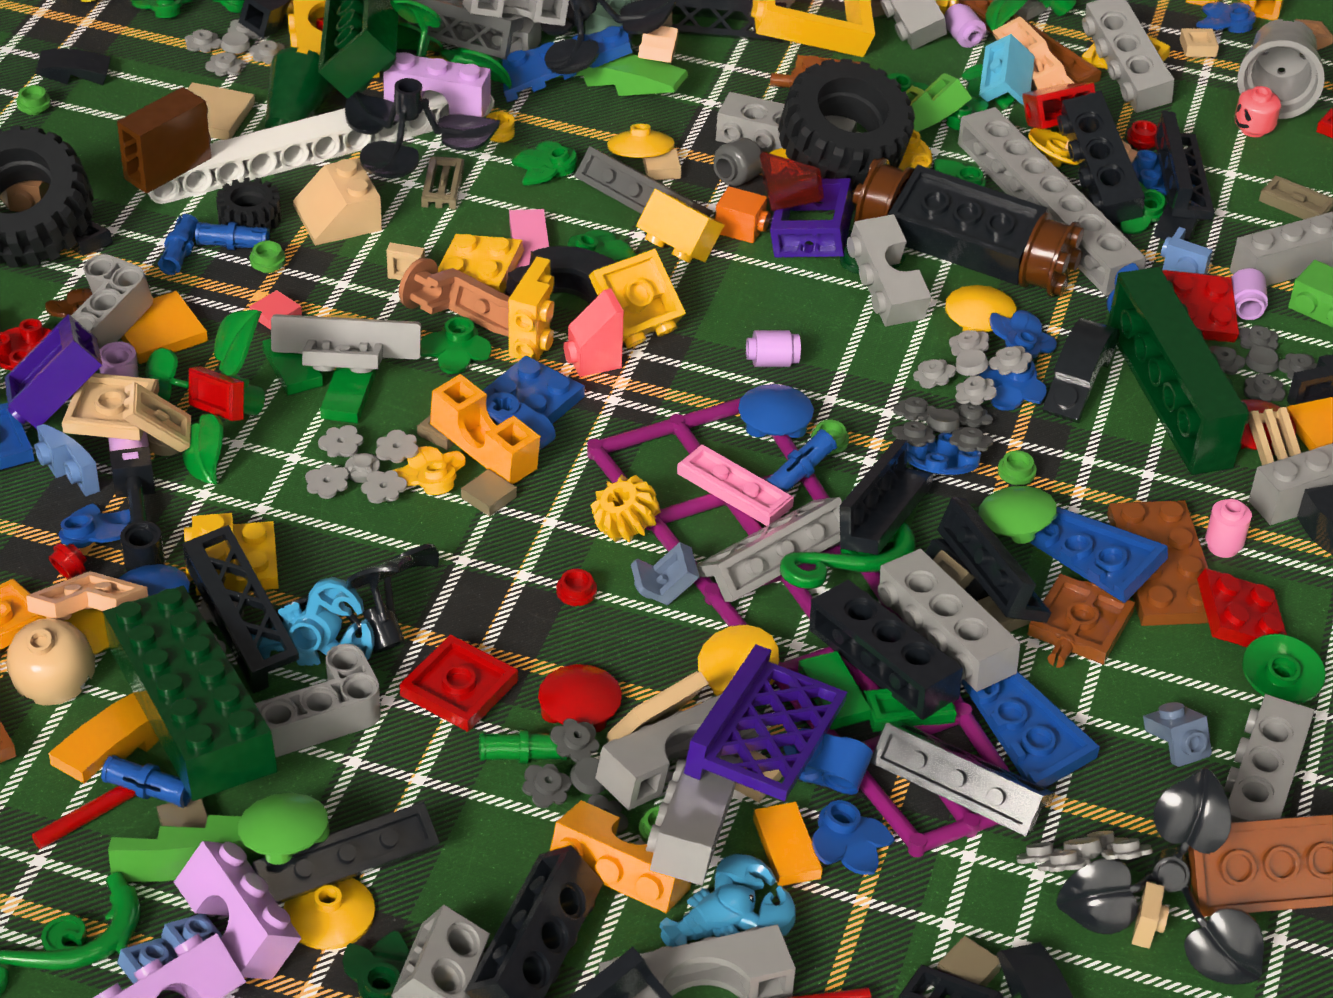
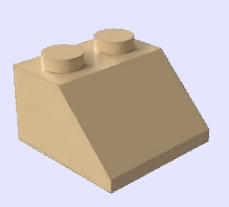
M358 158L343 159L324 165L293 200V206L315 246L382 231L381 198Z

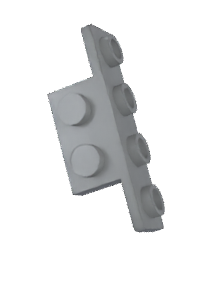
M274 314L271 318V350L283 353H302V365L313 366V369L317 371H331L336 367L350 368L355 373H369L373 369L379 368L382 358L419 359L421 356V323L415 321Z

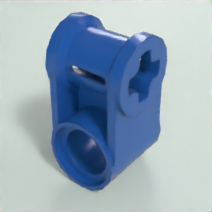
M499 392L490 395L486 399L488 414L496 425L514 415L541 436L539 451L555 440V429L550 420L545 415L536 412L518 400L514 395Z
M801 728L798 730H808L809 728ZM826 734L805 767V771L799 777V780L828 787L843 794L854 795L859 791L873 756V751L859 740ZM795 745L784 746L786 755L799 753Z

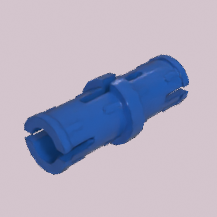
M183 214L182 217L179 216L173 232H170L164 242L165 250L158 262V267L165 274L175 275L176 272L179 273L185 256L191 254L194 247L195 228L197 227V222H199L193 215Z
M197 222V227L195 228L196 245H216L235 251L236 248L253 249L254 245L259 242L270 241V230L268 227L238 226L237 222H229L228 225Z
M820 429L798 451L793 450L787 456L788 460L765 481L787 493L803 477L809 478L814 474V467L837 448V443L829 433Z
M116 755L109 756L103 765L101 773L103 782L133 790L137 797L143 799L154 797L181 808L186 807L191 800L180 777L161 772L157 765L147 763L143 766L119 758Z

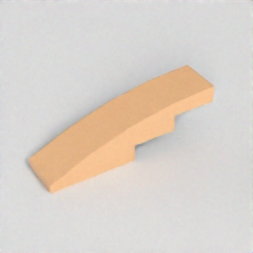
M1021 16L992 31L996 40L1012 34L1034 55L1031 85L1033 90L1074 83L1066 75L1063 64L1049 51L1046 41Z
M660 26L653 32L643 34L638 58L672 63L678 41V28Z

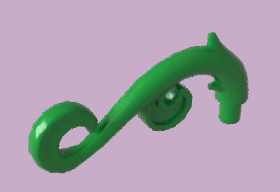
M904 522L888 542L894 544V547L889 551L879 553V555L840 549L841 554L792 552L786 554L781 560L780 574L784 580L796 587L816 589L826 581L827 567L856 572H880L881 565L915 551L916 538L912 529ZM806 563L815 564L816 566L815 570L806 571L799 568L798 565Z
M114 872L106 878V883L111 892L109 900L112 908L105 916V919L107 921L112 919L104 933L96 939L84 944L87 939V929L82 919L74 915L60 916L51 920L43 928L41 941L44 951L0 950V964L55 971L92 965L108 958L116 951L120 954L121 949L128 947V943L140 921L141 906L134 886L127 884L121 872ZM69 941L75 942L77 946L67 947L64 946V944ZM0 966L1 996L9 983L8 970Z

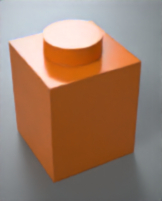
M728 186L716 205L715 220L724 224L720 235L753 244L760 232L767 230L771 214L769 211H766L767 196Z

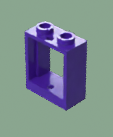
M851 178L782 180L770 227L774 258L844 257L854 210ZM835 210L833 220H789L791 211ZM807 241H810V242H812L813 244H812V245H808L806 242H807Z
M68 314L5 376L6 396L10 414L22 424L28 421L36 429L37 426L44 424L103 365L97 338L71 315Z

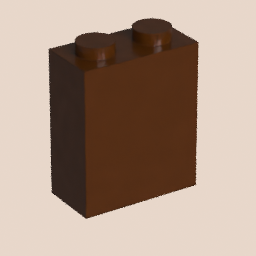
M181 87L118 120L117 126L124 179L147 194L211 159V136L209 133L206 101L185 87Z

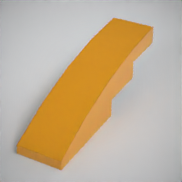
M131 693L84 723L49 752L50 764L85 784L103 767L109 756L116 755L119 758L126 759L137 748L148 752L159 739L134 693Z

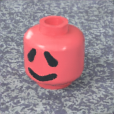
M1257 86L1242 92L1238 98L1235 112L1236 125L1245 135L1250 137H1262L1272 132L1278 123L1281 100L1269 88L1264 86Z

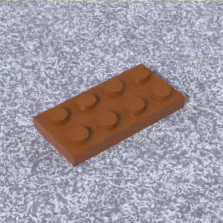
M1186 501L1109 503L1107 516L1111 526L1168 546V559L1132 595L1133 601L1136 602L1135 607L1141 626L1208 623L1197 578L1205 568H1209Z
M1333 814L1231 822L1229 836L1217 851L1204 854L1194 850L1192 847L1188 849L1192 893L1204 917L1211 916L1213 912L1221 908H1236L1246 913L1333 906Z

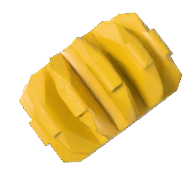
M621 474L617 482L611 483L607 481V488L605 490L595 492L597 501L591 504L592 513L596 520L595 524L601 532L612 538L614 542L623 538L630 543L634 535L639 533L645 536V528L656 525L655 516L661 512L656 498L657 494L651 485L643 482L637 475L628 479Z

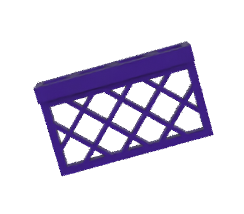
M755 644L690 740L684 774L700 780L707 770L785 802L843 707L848 692L769 662L771 650ZM773 679L788 685L790 689L774 691L769 682ZM819 697L832 703L814 706L809 698ZM797 700L802 707L801 709L786 711L782 702ZM770 704L775 712L758 715L754 707ZM810 720L814 726V729L799 731L794 722ZM782 724L787 733L771 735L766 727ZM755 729L759 737L742 739L738 731ZM795 745L799 753L783 756L778 747ZM767 749L771 758L754 760L750 751ZM738 753L743 762L733 764L720 759V757ZM779 770L784 781L780 783L765 777L762 772Z

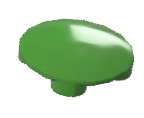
M1012 486L997 490L987 496L979 506L978 515L993 533L1011 537L1015 543L1026 544L1035 539V533L1041 531L1056 519L1057 504L1050 494L1039 488Z
M274 794L258 800L244 811L238 821V836L244 845L258 854L265 855L266 861L274 865L289 862L293 854L306 850L315 843L325 841L330 835L327 810L320 801L304 794Z

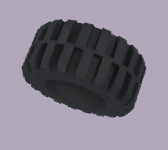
M834 59L825 60L821 63V66L816 63L806 68L804 72L794 79L793 85L790 86L778 126L781 146L783 149H786L785 154L791 163L796 162L798 164L797 169L805 176L810 174L814 177L813 179L851 178L852 190H855L859 183L864 184L873 159L886 158L889 160L890 166L898 168L913 133L915 115L912 106H910L911 101L905 91L901 92L902 87L895 79L890 80L887 77V73L880 68L875 70L869 67V63L862 61L860 64L852 63V59H841L840 62H835ZM824 116H842L852 119L862 125L868 132L854 133L842 130L831 124Z
M12 126L10 131L3 132L0 129V194L16 183L29 180L43 181L50 184L45 196L33 207L17 213H0V265L6 261L8 267L19 268L22 267V263H28L31 267L41 265V260L50 258V261L60 257V251L64 248L70 250L77 243L75 237L77 235H84L88 228L86 220L92 218L94 210L92 201L94 196L79 157H77L75 150L68 142H63L61 136L53 132L45 134L43 128L30 126L29 130H24L23 126Z

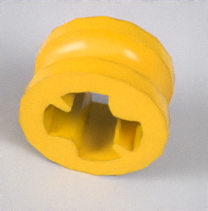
M497 111L486 116L489 119L500 120L499 128L490 138L491 141L507 142L514 137L515 120L511 114Z

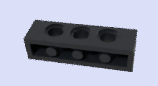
M1102 91L1063 100L1062 113L1057 116L1058 128L1062 136L1067 135L1069 140V156L1072 162L1077 161L1079 165V180L1083 188L1087 187L1089 190V201L1112 224L1143 217L1145 195Z
M849 579L811 599L809 631L834 651H838L839 655L882 689H888L892 692L891 696L908 710H912L918 718L924 720L936 711L959 699L963 667Z
M571 845L539 854L465 989L466 994L470 998H544L551 984L558 978L560 966L569 949L577 942L578 932L586 916L594 909L595 899L604 883Z

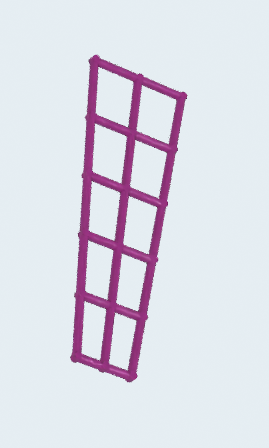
M741 398L684 415L673 414L670 419L601 440L590 439L587 442V457L594 460L609 480L615 483L621 474L626 478L628 477L608 453L674 434L690 454L701 445L690 428L740 414L738 407ZM771 435L787 460L790 452L793 450L798 451L791 437L787 435ZM812 474L809 478L803 477L799 481L802 482L813 500L830 498L815 474ZM767 475L761 478L765 480L771 475ZM710 493L660 509L661 512L655 516L656 525L648 526L646 529L652 531L669 552L680 541L666 525L667 523L724 505L729 508L748 536L762 529L756 519ZM840 544L820 553L841 554ZM806 563L798 565L799 568L806 571L814 570L816 566L815 564ZM860 572L881 605L896 614L903 621L891 607L884 605L879 597L880 573ZM782 575L762 585L765 586L778 581L783 582L810 619L811 599L814 597L808 589L799 588L783 579ZM699 577L694 582L695 586L704 595L705 602L708 605H712L728 626L748 625L732 604L724 601L718 584L714 583L710 577ZM826 647L785 662H779L778 665L799 673V660L831 653L834 650L831 647ZM841 656L851 676L863 693L868 690L881 689L875 682ZM778 681L773 683L780 690L790 689L788 685ZM961 696L953 702L957 712L955 723L913 726L932 735L959 725L981 759L1010 772L972 714V707L965 703ZM797 700L790 701L795 709L802 708ZM806 720L807 724L811 727V729H814V726L812 725L811 721ZM829 728L826 733L840 737L834 729L830 730ZM881 735L862 741V743L870 747L874 753ZM868 770L860 786L863 793L906 844L908 853L913 857H922L928 850L963 837H975L979 831L999 824L978 813L974 814L969 809L938 795L956 822L921 834L913 827Z

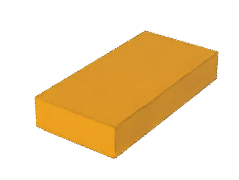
M791 802L754 809L753 821L778 886L821 879L822 867L814 852L812 841L797 803Z

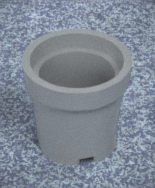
M1276 19L1261 27L1256 33L1252 47L1245 54L1238 71L1237 83L1240 95L1242 92L1257 86L1269 88L1281 100V110L1278 119L1292 118L1309 110L1319 99L1325 80L1323 63L1317 52V40L1314 33L1307 25L1296 20L1292 22ZM1282 67L1285 71L1279 72L1278 69Z

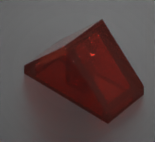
M762 152L759 155L764 187L771 211L819 202L824 198L820 168L767 152Z

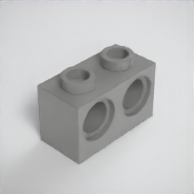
M443 905L421 924L391 997L470 998L466 994L465 989L485 954L483 950L490 933Z

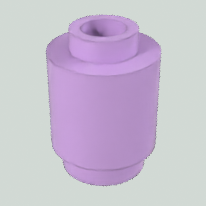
M954 4L945 12L946 29L962 47H973L982 41L986 34V26L969 6Z
M1252 268L1237 271L1231 277L1236 314L1245 320L1257 319L1263 315L1268 306L1265 276L1259 270Z
M754 330L753 337L746 340L747 360H753L754 367H790L791 363L800 362L799 334H791L790 330Z

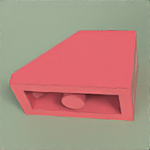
M612 289L604 290L568 326V341L564 342L563 345L566 361L569 364L573 363L579 377L622 368L624 311Z

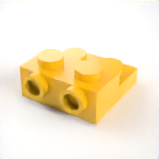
M656 249L594 270L589 275L598 296L604 290L612 289L624 311L623 343H625L627 348L643 343L647 339L645 335L655 331L657 336L661 337L678 328L676 323L686 314Z
M537 256L509 297V357L521 360L524 356H528L538 361L544 350L549 351L551 348L554 331L550 329V323L554 314V301L550 300V295L554 287V276L550 275L551 260Z
M232 513L192 516V527H184L185 542L229 525L263 589H279L274 521L233 524ZM223 541L205 548L208 557L226 561L230 549L227 543ZM186 568V576L190 580L192 577ZM228 573L224 582L226 589L236 592H243L247 585L246 578ZM196 587V594L201 595Z

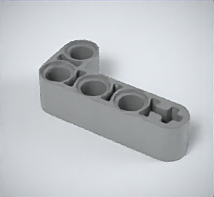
M108 254L95 255L85 262L83 270L92 295L71 315L97 338L99 350L108 343L117 342L153 304V296L143 269Z
M339 644L327 652L326 682L255 703L272 732L275 757L370 728L379 721L381 716L379 683L359 647L353 644Z

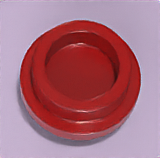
M1146 120L1136 121L1128 129L1126 139L1136 149L1148 150L1156 146L1154 137L1157 126Z
M57 543L53 547L54 553L48 557L49 561L64 578L68 580L87 572L83 565L87 560L76 546L71 543L67 546Z
M571 569L563 573L561 579L557 582L556 594L567 605L583 606L595 599L597 585L589 572L582 569Z

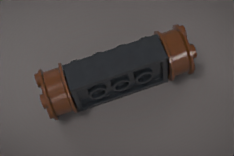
M886 158L873 159L864 184L859 183L853 195V203L857 204L854 222L894 214L906 239L905 247L1015 285L1019 284L1024 288L1030 284L1046 289L1050 297L1062 296L1064 294L1070 270L1075 271L1082 258V250H1079L1078 247L1083 238L1084 228L1081 227L1080 223L1073 222L1067 225L1055 221L1052 214L1047 212V207L918 164L916 168L907 167L905 170L890 166V162Z

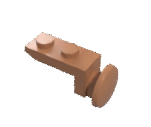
M429 258L417 259L405 271L399 286V299L407 308L415 309L421 305L420 309L431 315L449 309L494 333L509 337V296L454 268L438 272L436 262Z

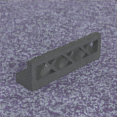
M411 0L434 10L440 15L446 25V28L440 32L433 31L428 26L427 35L443 43L507 59V56L510 54L513 32L521 30L523 26L524 16L503 13L502 18L470 14L462 5L463 0ZM462 21L469 23L476 34L469 40L462 39L455 28ZM492 29L503 32L501 49L492 47L484 34Z
M589 146L574 176L641 214L654 189L679 199L709 217L713 212L611 155Z

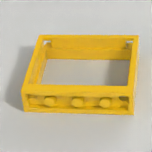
M752 0L751 17L755 19L756 34L864 57L875 36L870 0H844L847 22L776 6L775 0Z

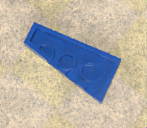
M611 26L600 32L589 35L584 34V41L594 40L599 46V55L590 66L592 68L633 53L631 36L624 31L623 26ZM578 35L574 36L572 39L577 40ZM548 42L538 48L526 51L517 50L510 53L507 59L502 58V66L512 81L511 89L503 84L507 102L518 99L517 92L531 87L533 92L545 88V81L557 76H563L565 80L577 75L576 73L556 74L547 68L545 54L555 44L554 42Z
M1057 507L1056 519L1047 527L1035 533V539L1029 542L1124 604L1168 559L1167 545Z
M1018 671L1017 674L978 692L964 679L961 680L965 690L1022 778L1046 788L1097 758L1100 746Z

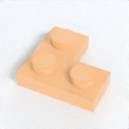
M89 571L27 595L28 612L45 616L46 619L55 618L64 621L70 619L72 613L82 609L94 608L104 611L124 602L148 597V589L146 586Z

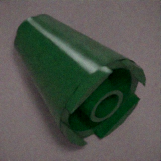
M289 47L280 50L274 55L270 65L265 120L266 129L313 117L333 91L334 86L318 73L319 54L310 50L307 54L297 52V47Z

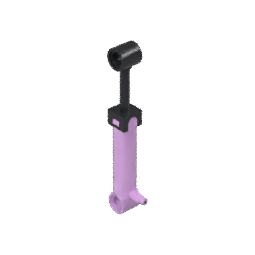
M112 342L100 349L103 364L99 368L100 374L139 377L136 351L132 345L125 342ZM143 432L140 441L108 437L115 497H128L131 523L125 526L120 534L125 570L128 572L144 565H164L165 558L161 531L156 524L147 521L144 495L155 494L147 433Z

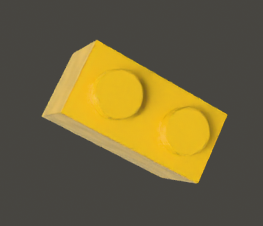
M654 189L636 227L647 232L646 240L662 248L665 243L672 246L674 249L671 254L690 263L692 258L706 262L724 224L679 199Z

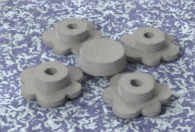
M239 19L230 22L228 33L223 35L222 41L218 38L217 33L205 29L196 30L192 35L185 37L186 48L190 51L200 50L207 53L211 49H218L220 47L226 51L211 56L210 61L205 64L206 70L215 72L218 76L226 74L237 75L241 72L243 60L237 59L235 54L243 53L249 49V53L253 56L254 61H263L266 64H271L274 55L280 50L285 49L283 44L270 40L262 41L258 45L250 47L249 39H258L260 36L238 23Z
M966 330L949 339L951 353L957 356L956 368L954 365L947 364L946 360L943 359L924 361L918 365V371L913 374V378L915 381H919L922 388L928 389L936 385H946L949 382V378L956 374V371L961 375L971 376L964 383L956 385V401L961 404L970 402L972 405H980L984 400L993 399L997 395V390L994 387V380L984 379L981 376H977L978 374L984 372L988 366L993 370H998L1001 375H1007L1011 372L1023 373L1028 369L1027 363L1032 361V355L1026 353L1025 348L1022 346H1011L998 350L996 356L988 361L983 352L989 349L988 333Z
M345 425L340 429L336 427L329 428L326 431L327 435L319 438L318 446L321 450L327 451V455L330 457H350L345 463V468H334L332 465L326 464L321 466L320 470L313 469L305 475L306 482L308 483L307 491L311 494L318 493L324 499H330L338 491L346 490L348 487L346 480L350 478L354 482L363 483L361 490L364 494H367V498L371 503L378 504L385 501H395L399 498V493L407 489V481L402 477H398L396 471L389 470L385 473L379 471V459L401 463L406 458L415 457L419 452L416 445V436L412 434L406 435L402 430H392L387 434V437L377 439L378 448L376 449V456L369 453L356 454L358 446L363 443V437L357 434L356 427Z
M1098 831L1089 833L1084 838L1065 841L1063 850L1053 849V843L1051 842L1027 845V853L1018 854L1017 863H1041L1037 865L1038 871L1060 872L1082 869L1091 863L1090 859H1094L1100 854L1106 860L1134 859L1141 855L1152 854V848L1149 844L1140 845L1138 838L1114 837V831Z

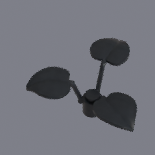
M569 0L565 26L540 24L542 30L549 35L566 34L574 26L578 30L577 40L564 39L553 44L545 54L547 68L556 74H572L588 68L595 62L599 55V46L594 40L584 41L583 22L595 12L598 3L602 5L617 23H623L622 26L626 33L637 35L653 32L662 26L674 9L675 0L634 1L623 6L620 9V15L605 0Z
M403 78L395 83L394 102L379 97L367 96L356 91L346 100L345 104L346 122L356 132L376 134L383 128L391 129L393 125L399 123L395 144L388 141H374L364 146L360 152L361 166L368 173L383 178H400L416 169L419 163L418 151L413 147L402 146L405 121L417 119L422 110H424L433 132L442 135V143L449 148L461 151L475 150L485 145L499 128L500 120L455 114L441 117L436 123L429 108V99H422V83L413 78Z
M425 544L407 550L381 565L370 566L360 570L346 580L348 589H356L370 583L376 606L364 611L363 616L373 628L374 654L387 651L405 642L398 624V617L395 613L391 576L408 568L418 566L437 568L439 553L434 544ZM381 579L384 581L386 604H383L378 587L379 580ZM308 596L293 600L285 604L284 606L280 607L279 609L284 608L288 604L292 605L293 602H297L300 604L301 610L304 611L306 609ZM352 612L351 616L346 617L352 624H357V632L361 636V621ZM278 614L281 622H284L283 618ZM269 623L267 628L272 629V626Z
M1205 767L1167 788L1160 795L1154 807V823L1158 833L1170 843H1181L1180 847L1175 849L1168 848L1159 852L1154 860L1153 871L1146 872L1140 881L1132 885L1130 869L1124 862L1116 859L1106 860L1105 858L1091 861L1086 867L1075 871L1065 881L1057 896L1056 904L1061 911L1086 929L1099 934H1114L1126 929L1134 921L1138 911V902L1133 893L1144 889L1146 882H1156L1158 885L1165 886L1164 890L1168 892L1181 891L1196 922L1201 926L1191 931L1186 936L1184 942L1186 956L1192 966L1205 977L1217 982L1233 985L1257 981L1262 976L1264 941L1259 925L1251 915L1236 908L1218 909L1212 913L1207 921L1188 884L1190 864L1185 854L1188 852L1189 847L1200 853H1213L1225 843L1231 829L1230 805L1224 788L1214 773Z

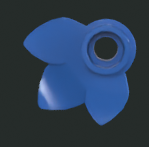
M1210 2L1202 6V11L1207 17L1197 22L1196 27L1213 30L1228 28V31L1232 33H1244L1253 28L1256 15L1251 11V7L1248 4L1242 2H1234L1230 5L1223 2Z
M1018 310L1013 314L1012 318L991 313L989 317L990 327L997 336L1005 340L1006 347L1022 346L1025 348L1026 353L1032 355V359L1036 358L1039 353L1050 354L1056 349V339L1042 332L1040 320L1031 312Z
M1033 361L1027 363L1028 369L1023 373L1011 372L1007 375H1001L998 370H993L988 366L984 372L977 375L984 379L994 380L997 395L990 400L996 409L1001 411L1014 410L1024 400L1040 404L1045 399L1047 393L1046 386L1037 379V370Z
M95 504L87 505L75 511L61 522V530L59 531L60 541L64 545L71 543L80 549L91 545L93 542L105 543L120 540L121 531L131 523L129 509L114 513H101Z
M843 800L832 801L821 810L818 817L819 828L812 837L814 852L822 863L829 865L841 860L847 869L861 875L875 874L879 863L876 848L889 846L894 842L893 835L885 825L874 818L861 817L859 810L853 804Z

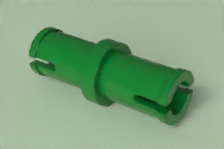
M519 729L518 734H479L480 761L518 760V764H528V760H567V757H561L557 754V745L551 741L550 733L528 734L527 729Z

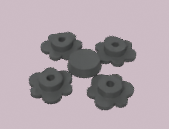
M1258 325L1253 326L1251 329L1242 328L1239 330L1240 345L1243 348L1251 349L1246 359L1236 355V351L1232 348L1209 347L1210 351L1215 353L1218 364L1224 373L1235 375L1238 369L1245 366V363L1253 371L1259 372V374L1255 375V378L1249 377L1245 379L1244 385L1246 387L1244 394L1250 399H1258L1270 403L1271 401H1282L1285 398V391L1282 389L1283 383L1265 373L1274 372L1278 368L1281 372L1287 373V377L1292 380L1295 372L1313 369L1317 366L1311 355L1301 353L1286 354L1285 359L1278 362V355L1275 352L1278 348V334L1275 331Z
M909 397L906 400L899 401V404L893 408L894 414L904 416L906 420L910 421L906 422L904 426L893 427L892 434L897 437L896 439L907 440V443L912 446L923 447L927 443L935 442L933 431L952 433L949 443L957 446L963 452L987 451L988 446L993 444L992 437L983 435V432L977 429L981 425H989L993 422V417L980 405L966 403L960 405L958 409H936L933 406H928V402L925 399ZM918 419V420H921V421H926V424H927L928 426H926L925 424H923V423H921V422H917V421H915V420ZM960 425H969V426H970V427L962 428L961 430H957V429L960 427Z
M566 719L562 726H555L551 730L550 739L557 745L556 752L559 756H570L576 762L571 769L570 778L564 773H558L557 767L553 764H546L543 768L539 765H530L524 773L526 781L523 783L522 791L526 795L532 796V801L537 807L548 808L552 803L557 805L563 804L567 798L566 792L570 790L573 783L579 791L592 795L587 803L620 817L617 833L624 832L628 826V819L621 813V804L614 800L608 802L604 796L599 795L606 788L595 779L599 759L590 757L591 753H595L599 749V742L594 739L596 736L595 727L587 722L578 724L574 719Z

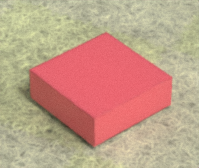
M278 290L249 306L250 310L262 312L258 322L270 330L271 318L274 314L302 316L301 306Z

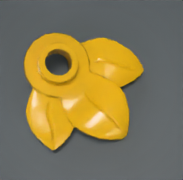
M422 446L418 447L419 452L415 457L407 458V465L393 470L397 472L398 477H402L407 481V486L420 485L425 493L440 495L453 489L454 480L457 476L456 471L465 465L466 459L460 451H452L442 455L437 448Z

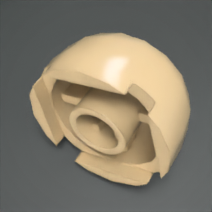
M55 618L38 619L25 625L15 634L7 650L6 666L12 683L20 695L33 699L39 705H58L75 698L83 691L81 686L86 682L88 676L91 679L95 672V655L86 636L72 623Z

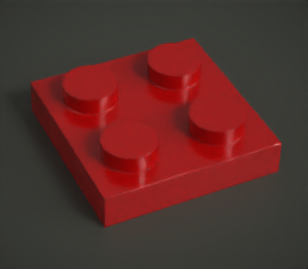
M1162 270L1166 279L1173 284L1174 292L1180 302L1187 307L1188 314L1194 325L1201 330L1203 339L1233 343L1236 341L1239 329L1231 277Z
M1207 568L1197 578L1212 637L1248 647L1252 641L1264 635H1287L1274 589L1263 584H1255L1236 578L1228 573H1220Z
M450 634L399 684L400 696L469 732L518 682V669Z

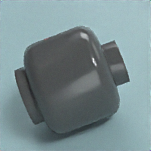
M742 137L720 146L715 152L713 159L716 175L729 186H739L757 178L762 172L764 165L763 155L757 144L749 138Z

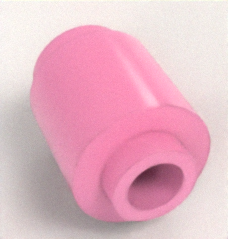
M1225 499L1213 505L1205 539L1208 549L1214 555L1230 558L1237 555L1243 549L1252 518V513L1245 504L1235 499Z

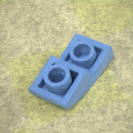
M46 424L37 426L39 443L34 444V448L42 466L48 465L55 478L67 475L71 484H78L85 497L100 492L96 462L78 442L65 433Z
M205 914L187 917L166 923L161 938L121 949L117 963L131 982L135 984L138 980L133 973L157 958L160 959L163 966L178 957L174 948L198 933L203 941L216 933L221 939L222 934Z

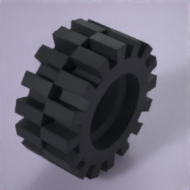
M250 177L243 178L244 182L241 183L238 179L232 180V186L226 183L222 186L223 190H218L216 202L220 225L237 222L238 226L268 227L270 233L271 227L276 229L279 226L278 222H281L282 219L280 192H278L276 186L272 187L271 182L265 181L262 184L261 178H255L254 182H250Z

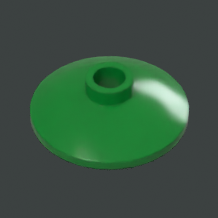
M1269 634L1255 639L1246 648L1242 659V668L1247 681L1263 696L1267 694L1292 703L1301 704L1316 697L1325 682V667L1319 655L1305 642L1288 635Z

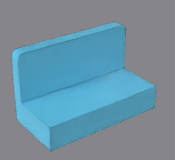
M1012 34L985 46L979 95L988 102L1008 92L1024 106L1022 95L1031 91L1035 57Z

